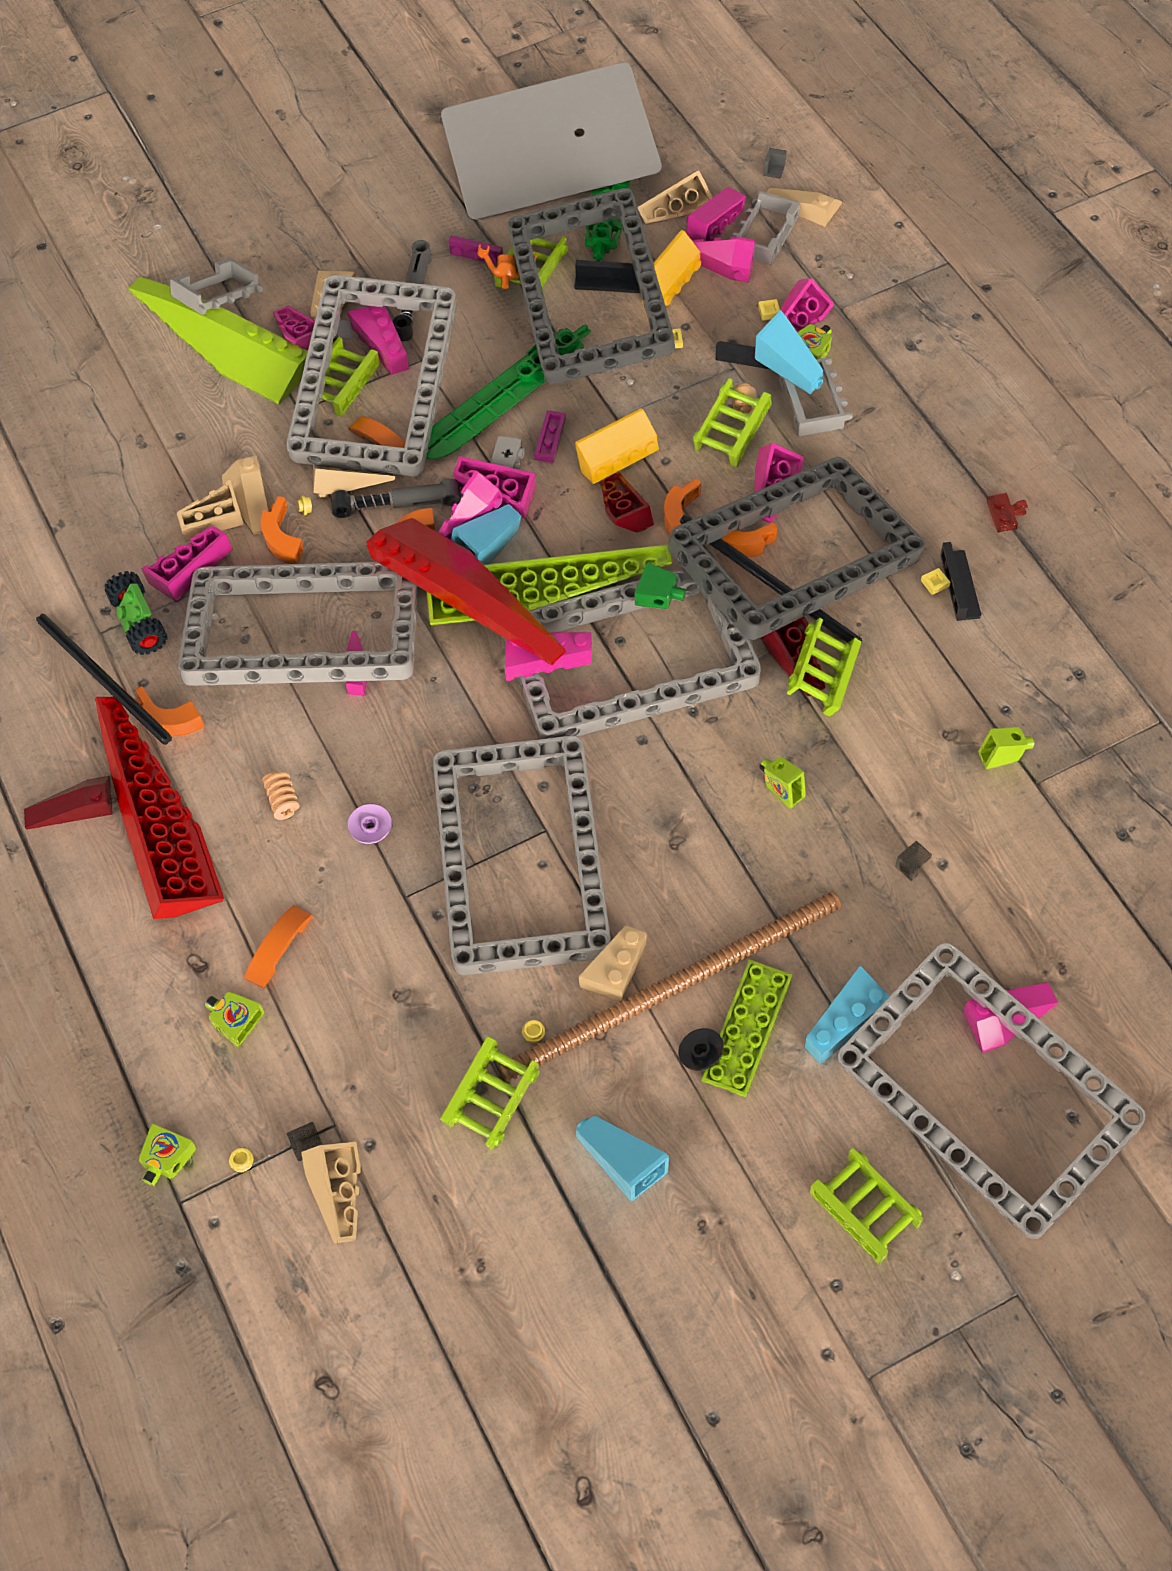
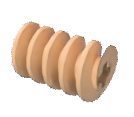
M272 772L265 775L262 779L271 809L274 812L273 815L277 820L290 818L300 806L294 794L293 784L289 780L290 776L286 772Z

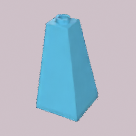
M779 311L756 335L755 359L811 394L815 389H819L823 383V369L785 314Z
M505 505L453 528L451 540L471 551L483 565L491 564L518 532L521 515L511 505Z
M594 1115L590 1119H583L577 1125L576 1138L631 1202L668 1173L669 1156L665 1152Z

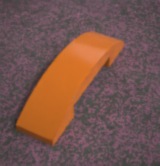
M361 416L348 427L351 432L361 439L367 438L376 445L405 447L406 442L385 425L369 417Z
M294 905L290 907L274 924L262 941L249 964L244 979L264 989L276 971V964L297 933L301 934L313 917L312 914Z

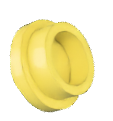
M304 495L300 496V499L297 500V510L302 515H307V513L312 511L310 497H305Z
M536 1020L528 1021L522 1028L523 1038L529 1043L540 1042L545 1036L544 1025Z
M246 1148L234 1150L229 1157L231 1168L237 1172L247 1171L254 1161L252 1153Z

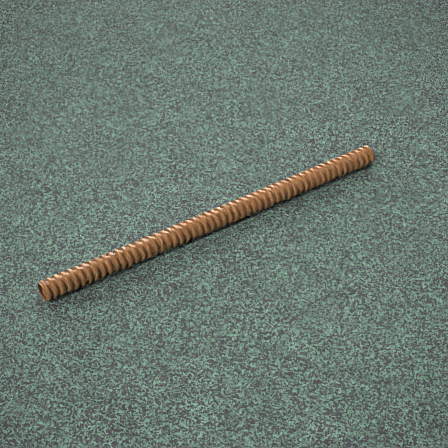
M830 891L828 895L824 894L822 898L818 897L816 901L812 900L810 904L807 903L804 907H799L798 911L793 910L792 914L788 913L786 917L782 916L780 920L776 919L774 923H768V927L765 925L762 927V930L759 928L756 930V933L751 932L750 936L745 935L744 939L740 938L738 942L734 941L732 945H726L725 949L721 948L719 950L720 952L715 951L713 955L709 954L707 958H701V962L696 961L695 965L690 964L689 968L684 967L683 971L678 970L676 975L673 973L670 975V978L665 977L664 981L659 980L658 984L653 983L651 988L648 986L645 988V991L640 990L639 994L634 993L632 998L629 996L626 998V1001L621 1000L620 1004L615 1003L614 1007L609 1006L607 1011L604 1009L601 1011V1014L596 1013L595 1017L590 1016L588 1021L585 1019L582 1021V1024L577 1023L576 1027L571 1026L570 1030H563V1034L558 1033L557 1037L552 1036L550 1037L551 1040L548 1041L546 1039L544 1044L539 1043L538 1047L533 1046L530 1051L525 1050L524 1054L519 1053L517 1058L514 1056L512 1059L527 1067L532 1060L542 1066L544 1061L549 1062L550 1058L555 1059L556 1055H563V1051L568 1052L569 1048L574 1049L576 1048L575 1045H582V1041L587 1042L588 1038L593 1039L595 1035H601L602 1031L607 1032V1028L612 1029L614 1025H620L621 1021L626 1022V1018L631 1019L633 1015H639L640 1011L645 1012V1008L650 1009L651 1005L656 1006L658 1002H664V998L669 999L670 995L675 996L676 992H683V988L686 990L689 988V985L694 986L695 982L700 983L701 979L706 980L708 975L711 977L714 975V972L719 973L720 969L725 970L726 966L730 967L732 963L736 964L738 960H744V956L749 957L751 953L755 954L757 950L761 951L763 947H768L769 943L772 945L775 943V940L780 941L781 937L786 938L787 934L791 935L793 931L797 932L799 928H805V924L808 926L811 924V921L816 922L817 918L822 919L823 915L827 916L829 912L833 913L835 909H841V901L835 892ZM499 1064V1071L508 1083L511 1082L512 1078L517 1079L518 1075L523 1076L505 1065Z

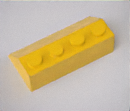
M683 230L677 234L653 263L665 306H669L672 298L679 294L682 286L689 282L691 275L698 271L701 266L700 251Z
M642 408L575 442L581 473L593 484L659 450L657 434Z

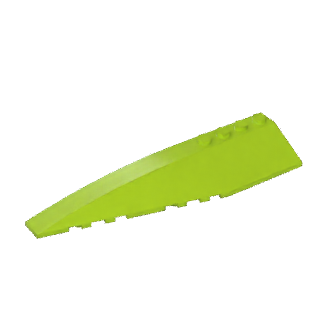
M139 277L128 288L136 298L145 303L164 323L166 322L170 329L188 345L190 344L194 351L201 354L206 362L210 365L212 364L221 375L277 404H280L301 382L308 353L307 350L222 307L216 310L214 308L208 309L206 314L201 315L171 296V287L166 284Z
M668 545L488 564L484 566L530 611L642 574L646 563L663 567L672 564L671 554L668 551ZM427 592L430 625L475 621Z

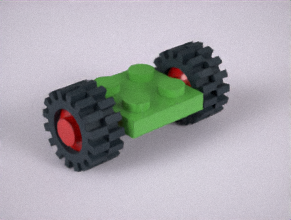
M125 571L124 574L119 572V576H111L112 580H107L108 584H105L104 590L111 605L118 607L116 614L122 623L124 632L127 634L126 638L132 650L136 654L144 655L146 652L148 655L150 651L156 652L157 648L161 649V644L165 645L168 637L160 620L156 618L151 620L150 618L152 613L143 595L145 588L138 574L132 571L129 574L128 571Z

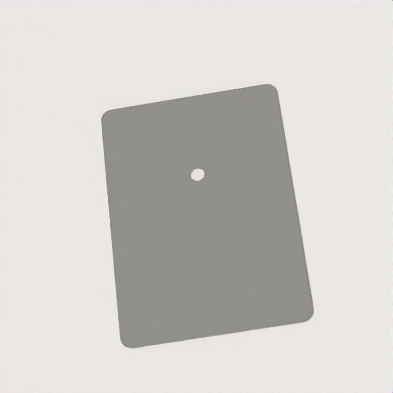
M625 62L450 106L441 112L467 214L474 220L653 175L662 168L632 68ZM576 129H583L585 131L584 135L581 137L575 136L574 132Z

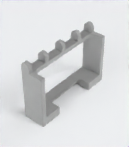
M759 191L758 198L754 197L751 201L752 205L755 206L754 209L747 208L745 214L749 216L747 221L740 220L738 226L742 228L740 233L733 232L731 237L743 238L760 208L786 215V221L776 238L773 237L767 247L755 243L754 260L772 265L799 217L800 203Z
M230 257L215 262L216 274L190 283V276L186 273L170 278L171 296L201 315L206 314L208 309H219L221 304L227 302L232 304L237 298H248L250 293L263 292L262 286L258 284V274ZM230 278L245 285V287L205 302L201 301V295L196 292Z
M831 357L816 360L823 369V374L838 414L806 420L794 384L779 375L783 393L788 392L794 409L793 422L798 437L843 429L844 421L852 418L851 412L844 413L842 408L848 404L847 400L839 399L837 394L842 391V386L840 384L834 385L832 378H835L837 373L835 370H828L827 365L832 364Z

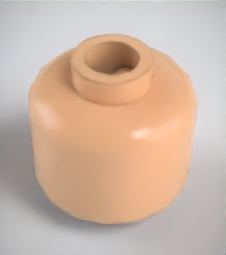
M739 384L734 389L757 399L756 389L750 384ZM732 398L735 410L749 414L754 409V406Z

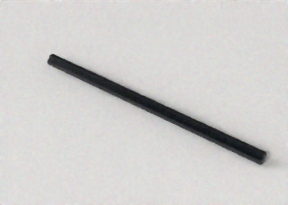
M684 514L680 519V523L684 524L693 520V518ZM723 539L709 543L781 596L793 590ZM821 609L808 614L815 620L823 619L822 625L847 643L854 638L863 641L861 637Z
M42 613L36 618L38 624L163 745H167L168 742L172 741L170 733L46 614Z

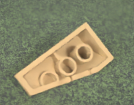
M696 170L673 183L637 208L644 223L647 224L689 215L713 197L699 170Z
M769 188L766 192L799 202V216L822 226L828 224L842 204V201L819 192Z
M257 456L237 459L222 475L223 486L228 480L231 481L244 522L253 535L263 533L261 529L263 510L269 512L259 461Z
M313 465V492L317 493L319 497H329V494L338 490L350 491L395 480L394 474L369 471L362 473L361 470L352 469L342 471L340 468Z
M356 1142L319 1145L301 1152L305 1176L334 1244L356 1240L358 1211L355 1208L356 1196L359 1195V1187L356 1184L357 1174L360 1173L361 1167Z

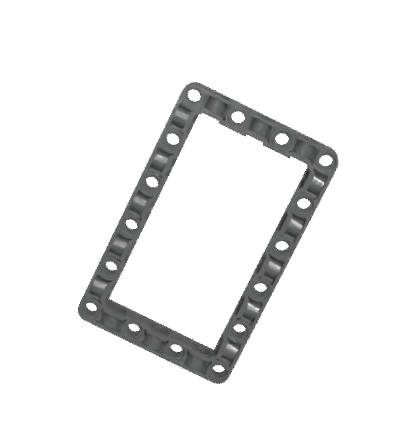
M622 188L514 216L509 219L507 226L544 379L547 383L558 384L668 356L674 352L675 341L632 190ZM620 217L651 333L640 336L633 335L614 340L612 343L600 346L594 345L575 350L576 352L558 355L530 240Z
M834 457L673 528L670 532L667 547L671 555L745 638L755 640L915 564L920 559L925 542L848 461L841 457ZM830 487L837 489L845 497L846 502L870 523L869 526L884 541L886 540L890 544L758 607L702 546L703 544L707 545L721 539L736 529L741 530L750 526L765 516L779 513L794 503L803 502L819 495L821 491Z

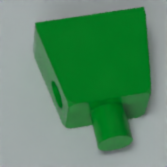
M646 563L635 591V605L667 609L672 599L684 601L686 589L676 587V574Z

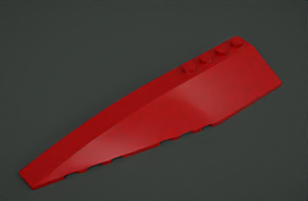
M410 518L382 528L366 542L373 560L546 663L553 665L566 652L565 648L471 551L419 521Z
M113 696L96 697L97 713L116 797L153 919L175 918L222 902L224 900L223 893L201 827L197 822L194 823L191 818L192 813L188 807H184L180 801L181 796L171 787L169 777L156 757L152 756L148 751L149 746L139 737L138 729L129 721V715L122 704Z

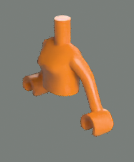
M479 244L478 256L484 258L490 271L496 277L502 279L501 287L508 289L509 280H515L520 277L519 271L516 269L515 257L505 254L499 255L497 267H495L488 255L490 247L487 246V250L481 249V244ZM535 253L534 255L535 262L537 258V253Z

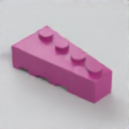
M366 306L348 312L353 332L355 331L360 340L367 344L369 350L378 351L380 363L391 375L409 370L407 353L385 306Z
M459 456L453 472L459 487L464 488L474 472L478 471L502 493L503 498L500 507L509 504L518 511L522 518H526L537 486L535 473Z
M212 525L192 537L190 543L174 548L175 552L166 557L162 555L150 567L148 565L144 566L141 569L148 583L172 600L177 601L191 588L192 576L196 569L217 565L233 550L226 533Z
M549 632L566 650L553 665L546 663L506 639V681L514 680V677L524 676V678L533 676V673L543 671L550 673L558 668L569 669L591 664V632Z

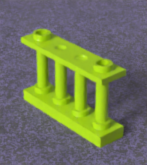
M565 236L561 238L558 244L541 238L530 240L531 245L535 244L553 250L550 256L533 251L534 255L537 253L536 260L545 262L542 268L537 267L542 290L562 257L566 256L568 252ZM513 246L510 248L506 255H511L515 257ZM494 275L495 286L502 288V279ZM520 277L515 280H509L522 285Z
M338 337L332 343L333 352L329 368L327 367L325 383L339 388L341 391L335 396L323 391L322 399L331 402L334 406L335 415L342 417L379 367L380 362L378 351L371 349L367 355L361 356L345 350L342 338ZM342 356L361 364L358 368L352 369L336 362ZM333 369L351 377L344 383L326 375Z
M729 378L726 384H722L719 396L701 429L694 434L695 451L699 452L703 444L728 453L730 465L737 467L772 405L771 394L763 392L761 398L750 397L733 390V381ZM731 397L754 406V411L752 414H745L725 406V403ZM721 412L744 421L746 425L744 429L737 430L716 420ZM713 428L736 437L737 441L735 445L729 446L707 436Z
M819 618L814 623H809L805 630L806 637L797 664L787 682L789 685L787 694L791 695L797 689L807 692L823 701L825 706L822 713L830 717L841 707L862 641L856 638L852 639L849 643L838 641L820 630L823 619ZM818 638L839 650L841 654L840 660L814 647L816 639ZM811 655L834 667L836 671L834 677L808 664ZM805 672L829 684V693L826 694L804 682Z
M487 1036L440 1120L453 1128L455 1123H461L488 1138L485 1145L493 1150L495 1146L498 1147L505 1136L503 1132L530 1083H534L537 1080L540 1071L538 1070L539 1065L533 1060L527 1067L499 1052V1044L496 1040ZM495 1060L523 1075L517 1088L489 1074L486 1068L490 1061L493 1062ZM484 1081L512 1096L505 1109L476 1094L474 1089L478 1082ZM472 1102L500 1117L494 1129L492 1130L464 1115L462 1110L466 1103Z
M852 1148L847 1157L850 1163L830 1182L823 1184L819 1179L811 1185L810 1194L880 1264L886 1259L889 1252L887 1244L909 1223H912L918 1229L924 1218L915 1205H910L869 1164L868 1158L862 1152H857ZM856 1170H859L868 1180L847 1200L840 1202L834 1195V1190ZM876 1187L886 1198L863 1219H857L851 1213L852 1208ZM894 1205L903 1216L881 1237H875L869 1231V1226Z

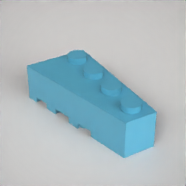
M859 966L807 1035L804 1048L821 1064L843 1047L890 996Z

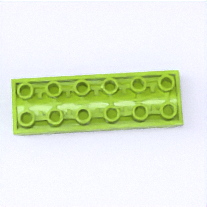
M749 959L719 1034L724 1043L723 1054L715 1065L705 1070L702 1082L723 1088L746 1098L789 988L792 974Z

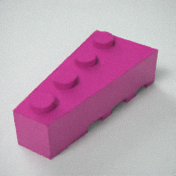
M730 187L719 192L715 197L709 199L708 202L688 215L686 234L691 240L704 239L705 241H714L713 238L717 234L721 235L727 224L730 225L743 212L746 195Z

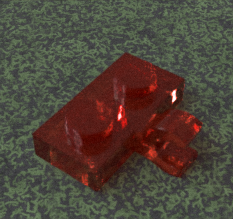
M1007 493L987 496V504L997 533L1017 529L1018 523L1015 516L1026 514L1025 508H1028L1026 500H1020L1011 505Z

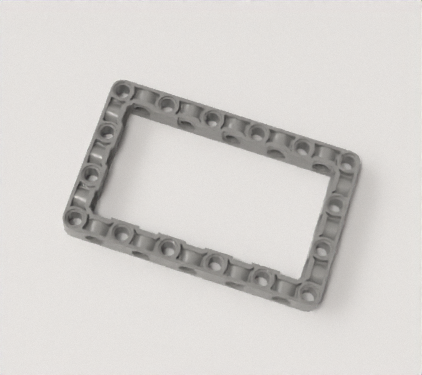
M330 275L325 279L286 442L289 457L293 462L412 477L418 476L423 472L457 308L453 289L442 286L343 275ZM355 302L367 306H390L403 310L433 311L404 448L311 437L312 432L314 433L318 417L317 408L319 400H322L326 382L327 367L329 368L333 352V339L338 330L341 304Z
M378 562L200 567L194 571L192 576L178 661L182 681L189 686L408 679L412 676L414 668L418 586ZM395 590V618H393L392 623L393 649L388 650V652L346 651V653L310 652L294 655L274 653L258 656L239 654L206 657L216 595Z
M683 568L671 571L677 575L676 587L686 589L685 597L699 593L703 594L732 666L697 673L693 677L682 680L676 679L657 684L650 689L636 690L617 695L613 699L599 703L596 701L577 706L573 710L559 714L551 709L550 697L543 677H540L539 672L533 673V676L524 678V676H519L518 680L539 739L564 736L578 737L752 689L760 681L761 667L750 640L739 632ZM638 580L548 604L529 612L548 632H558L647 607L635 605V591L640 581Z
M564 736L443 750L436 753L433 757L451 957L454 970L460 975H473L594 960L611 942L582 740L577 736ZM545 766H564L586 930L473 944L457 779L459 776H484L501 774L502 771H527L544 769ZM447 801H452L450 804H445ZM580 824H587V826H585V827H581V826H579V825H580ZM451 839H456L454 842H448ZM587 862L593 863L590 866L584 865ZM454 878H460L459 881H451ZM598 902L599 904L592 906L589 903ZM460 917L465 918L463 921L460 922L455 921L457 918ZM596 942L604 943L603 946H596L594 944ZM553 947L559 948L556 952L549 951ZM506 953L514 954L512 957L504 956ZM462 958L469 959L465 963L459 962V960Z
M943 943L937 946L838 1053L840 1066L846 1073L1029 1239H1038L1046 1233L1141 1129L1146 1117L1144 1109L950 943ZM943 953H949L953 958L945 962L940 959V956ZM943 977H953L974 1000L998 1016L1000 1022L1019 1039H1024L1036 1049V1053L1057 1072L1061 1071L1074 1082V1086L1095 1105L1099 1104L1112 1115V1120L1033 1206L869 1058L880 1044L883 1045L901 1026L904 1018L912 1010L915 1011L933 992V988ZM979 984H986L989 987L988 991L984 993L978 992L975 988ZM914 986L921 989V992L915 996L908 993V990ZM1015 1015H1021L1025 1018V1022L1023 1024H1015L1012 1018ZM880 1020H886L889 1026L881 1030L876 1027V1024ZM1059 1047L1063 1053L1058 1057H1054L1049 1053V1049ZM848 1054L857 1056V1060L852 1064L844 1061ZM1096 1079L1100 1083V1088L1096 1090L1090 1089L1087 1086V1081ZM883 1086H889L892 1088V1093L888 1096H882L879 1090ZM1129 1112H1134L1138 1115L1139 1121L1137 1123H1130L1126 1120L1125 1115ZM924 1118L928 1121V1126L924 1129H919L915 1126L916 1120ZM1095 1148H1102L1106 1152V1157L1104 1159H1097L1092 1151ZM960 1151L964 1153L965 1159L959 1163L954 1162L951 1159L952 1154ZM1064 1183L1070 1184L1074 1192L1071 1195H1064L1060 1192V1185ZM992 1185H998L1002 1188L1003 1192L1000 1196L994 1197L989 1194L988 1189ZM1031 1219L1037 1220L1041 1225L1040 1229L1035 1232L1028 1230L1026 1226L1027 1221Z

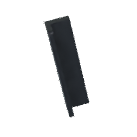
M576 260L574 285L576 290L640 293L632 263Z
M719 341L716 344L715 360L770 369L755 359L756 347Z
M943 542L940 556L945 576L950 581L948 588L956 620L980 619L981 611L966 553L964 550L953 551L951 542Z

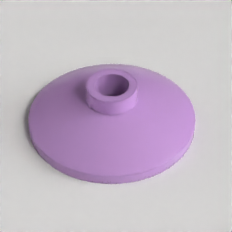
M366 804L358 807L348 819L350 835L356 841L365 844L381 841L388 835L392 826L388 811L376 804Z

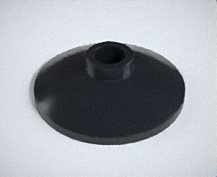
M701 1028L694 1030L681 1041L678 1049L679 1059L688 1069L695 1071L706 1070L720 1060L724 1051V1043L721 1036L712 1029Z

